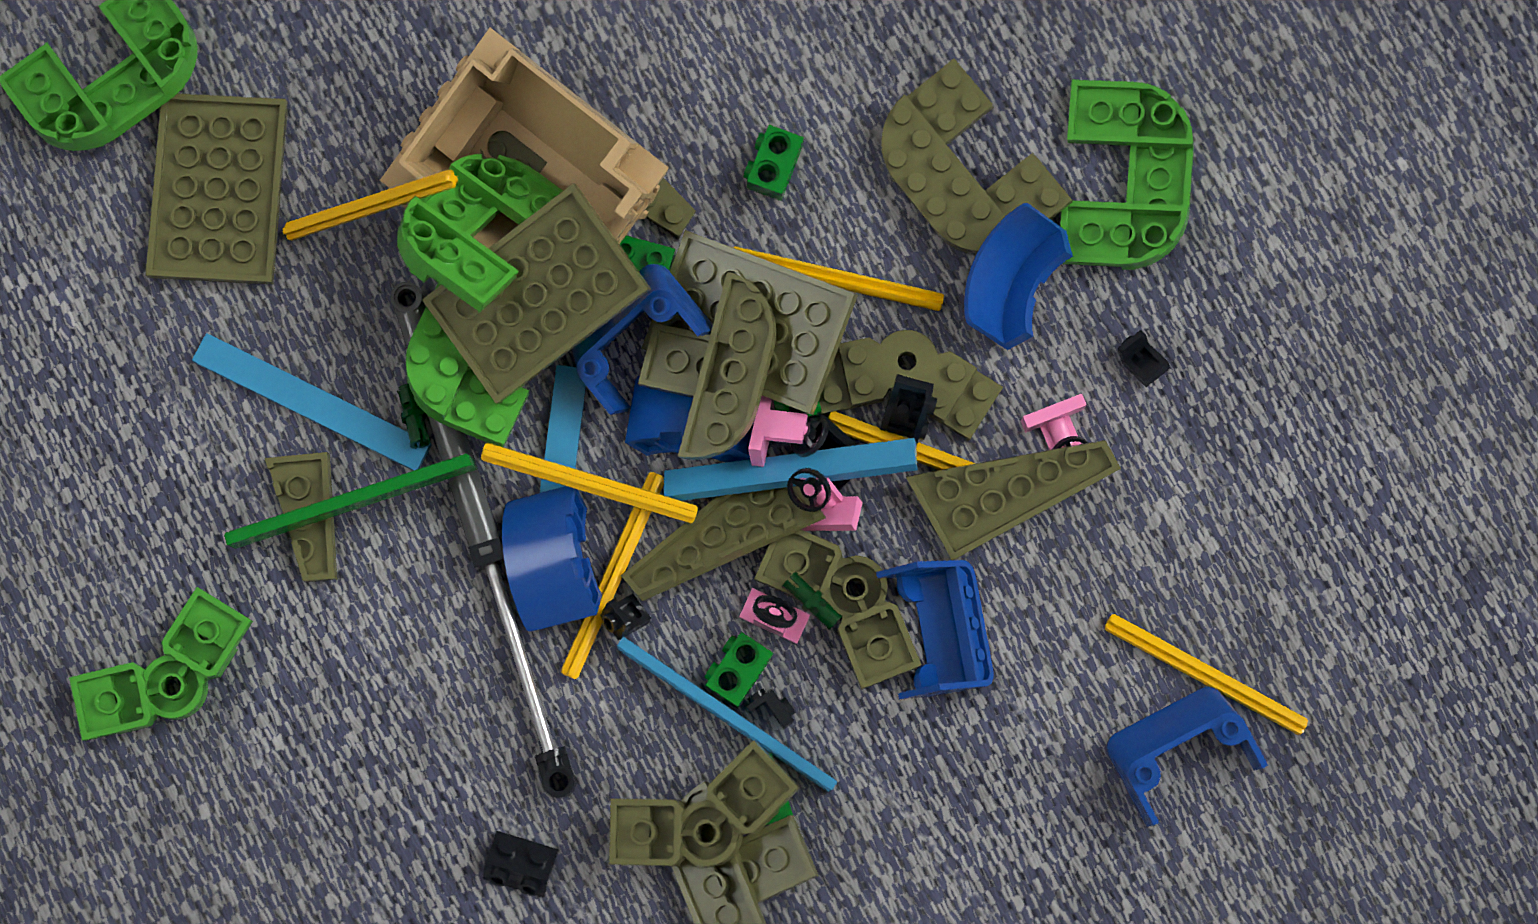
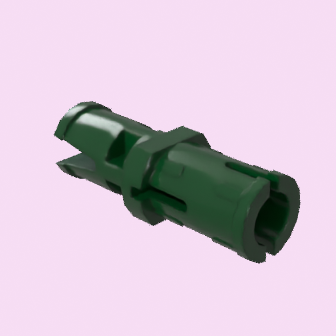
M409 384L401 385L399 387L400 391H397V393L399 394L403 410L401 420L402 423L406 424L410 447L417 449V442H419V447L424 448L430 444L425 424L427 415L414 400Z
M795 571L790 576V579L799 588H796L788 579L782 587L803 605L801 607L803 611H809L830 630L842 615L822 597L823 593L820 590L815 591Z

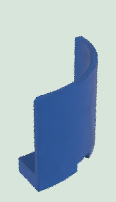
M1028 203L1018 206L1006 215L987 236L970 268L964 296V313L967 324L1006 350L1034 337L1032 330V315L1036 299L1033 297L1040 282L1044 284L1054 270L1073 257L1066 230Z
M640 375L637 376L625 443L646 456L658 453H679L693 398L642 387L638 384ZM754 422L746 435L735 446L711 458L725 463L749 460L748 447Z
M564 486L507 502L504 508L502 545L507 578L519 616L525 629L529 632L594 616L598 613L602 594L596 583L589 558H583L580 544L586 541L585 521L587 507L579 491L571 487Z

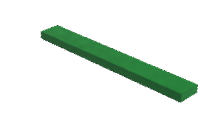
M466 453L226 532L224 534L225 541L228 546L237 549L477 470L474 459Z

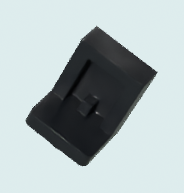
M1142 330L1133 336L1127 337L1118 348L1122 364L1145 387H1148L1170 369L1169 362L1148 343L1147 336Z
M633 593L618 602L614 600L607 602L600 615L605 628L613 633L618 641L622 637H626L647 625L651 620L650 615Z
M762 688L748 698L750 704L746 706V710L749 714L766 704L783 730L794 723L792 715L796 713L786 697L780 700L773 689L766 693Z

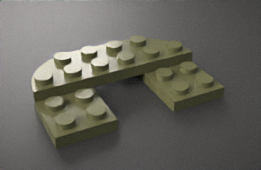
M954 58L908 96L903 95L889 112L883 127L882 154L888 173L894 183L903 191L935 230L940 239L961 252L977 254L981 245L995 226L1018 206L1028 203L1046 217L1052 219L1070 205L1072 199L1033 152L988 189L984 190L947 145L992 110L994 106Z

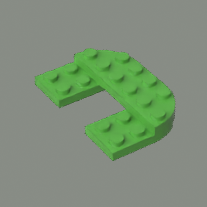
M106 0L98 6L132 50L133 54L84 89L79 86L48 43H45L0 75V85L26 121L47 143L70 151H83L102 147L172 99L184 88L191 77L197 60V40L192 27L172 0Z
M1072 80L1067 134L1068 143L1129 145L1130 158L1126 203L1072 201L1070 205L1061 211L1060 227L1067 232L1073 257L1062 264L1121 267L1122 270L1139 269L1151 265L1174 249L1183 236L1189 219L1194 141L1188 116L1184 109L1171 98L1169 93L1151 84L1126 81Z
M473 154L453 162L449 169L454 171L455 176H458L456 187L422 199L414 196L407 205L397 232V244L400 255L413 275L422 282L432 277L478 312H481L511 284L519 271L473 237L500 212L520 225L563 191L528 165L502 155H498L497 159H483L482 154Z
M426 306L410 339L406 353V378L414 395V400L428 416L437 422L484 442L504 447L527 400L529 390L521 387L500 404H496Z

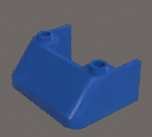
M649 264L643 267L639 273L651 290L572 349L580 379L610 415L627 412L631 409V406L607 378L609 364L601 351L644 312L657 322L668 321L679 313L697 336L711 334L712 322L663 265Z
M917 561L876 572L877 578H896V587L899 595L906 602H916L927 664L918 667L914 675L916 689L898 693L899 700L977 689L989 686L992 683L994 671L975 571L968 561Z
M1204 687L1113 734L1107 742V753L1146 827L1159 823L1144 795L1145 792L1156 787L1161 778V771L1155 757L1211 728L1215 738L1223 745L1233 746L1239 743L1253 770L1268 766L1243 718L1226 698L1213 687Z

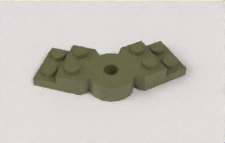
M900 330L888 335L881 344L869 337L840 343L819 399L822 409L820 414L825 415L833 411L839 412L883 402L888 392L892 390L896 375L899 374L933 383L932 397L937 398V403L933 416L930 417L970 441L1003 389V386L978 372L977 367L951 351L938 354L932 341L924 334L913 330ZM902 356H909L914 360L915 367L910 370H904L898 365V359Z
M798 530L769 544L754 580L796 599L782 587L788 579L796 588H799L790 579V576L796 571L815 591L820 590L823 593L822 597L842 615L837 633L861 690L922 666L898 605L885 601L888 589L887 579L877 578L876 572L882 571L877 563L863 556H851L843 559L839 545L804 530ZM851 581H858L863 585L864 593L859 597H852L847 593L846 585Z
M753 740L707 786V800L699 801L686 807L680 800L611 799L609 865L679 866L685 859L699 866L711 867L722 865L737 854L742 844L743 834H757L800 789V786L757 741ZM711 824L715 828L716 835L711 842L707 843L702 838V830L706 825Z

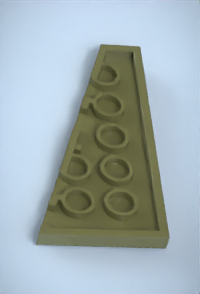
M1106 440L920 473L906 476L951 560H954L1120 470L1121 467Z
M793 486L796 497L802 503L810 506L809 498L803 496L798 486ZM787 487L717 496L697 512L693 523L685 522L623 573L621 577L641 601H644L821 521L826 517L821 510L808 512L797 507L791 501Z

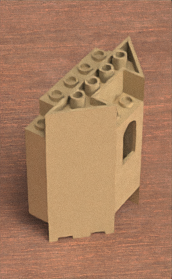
M490 27L470 56L466 55L460 60L456 67L457 74L451 82L447 81L442 85L437 94L439 96L433 107L429 106L419 118L420 125L415 132H410L401 143L402 150L380 179L388 188H393L449 170L450 165L456 160L468 155L481 154L480 149L484 152L486 158H493L488 149L489 139L499 131H507L547 162L540 172L542 176L563 191L570 185L576 184L620 244L638 219H646L648 211L645 209L654 201L660 188L658 184L666 175L669 167ZM409 203L403 204L401 206H403L406 209ZM500 212L473 238L485 247L490 248L516 228L518 224Z

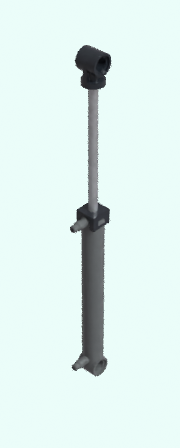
M401 282L394 287L391 293V302L394 306L406 348H408L410 339L426 308L425 303L422 301L424 296L421 290L411 282ZM407 294L416 296L415 303L410 307H404L400 304L403 296ZM428 416L442 461L466 453L475 461L467 434L443 425ZM477 468V470L450 478L448 482L466 536L474 568L477 572L484 569L487 571L543 753L535 755V759L541 775L543 788L546 793L554 798H566L575 790L576 777L565 746L555 748L498 567V565L504 563L503 545L499 538ZM558 773H563L568 778V785L562 791H555L551 786L552 777Z

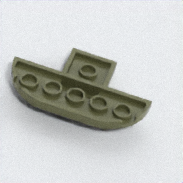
M727 272L710 335L697 336L694 331L657 323L653 325L638 384L642 387L693 398L678 457L681 459H707L728 451L746 435L755 420L775 347L776 323L773 311L764 295L750 281L734 273Z
M703 782L696 786L681 802L686 807H689L696 802L707 800V786L709 782ZM792 815L762 828L757 834H749L743 837L737 854L722 865L711 867L699 866L685 859L679 866H671L694 924H766L758 905L759 903L819 876L795 817ZM711 824L706 825L702 830L704 841L709 843L715 838V828Z

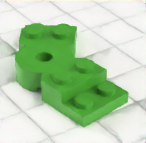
M196 587L162 640L165 655L155 659L146 669L131 662L69 677L82 741L148 728L153 725L158 716L170 720H181L195 714L207 698L208 680L222 676L238 651L236 649L253 621L199 587ZM178 678L181 688L177 694L170 696L167 692V684L170 680Z

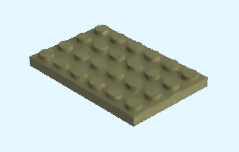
M177 93L160 107L146 276L148 278L274 285L288 101L286 99Z
M572 184L488 248L519 272L515 280L481 312H478L443 285H440L428 294L422 301L494 402L500 404L651 290V288L578 186Z
M685 230L670 273L712 324L727 272L737 274L756 286L767 299L776 323V342L762 396L814 415L858 294ZM679 313L665 322L652 320L641 349L647 350L654 323L690 331L693 330Z

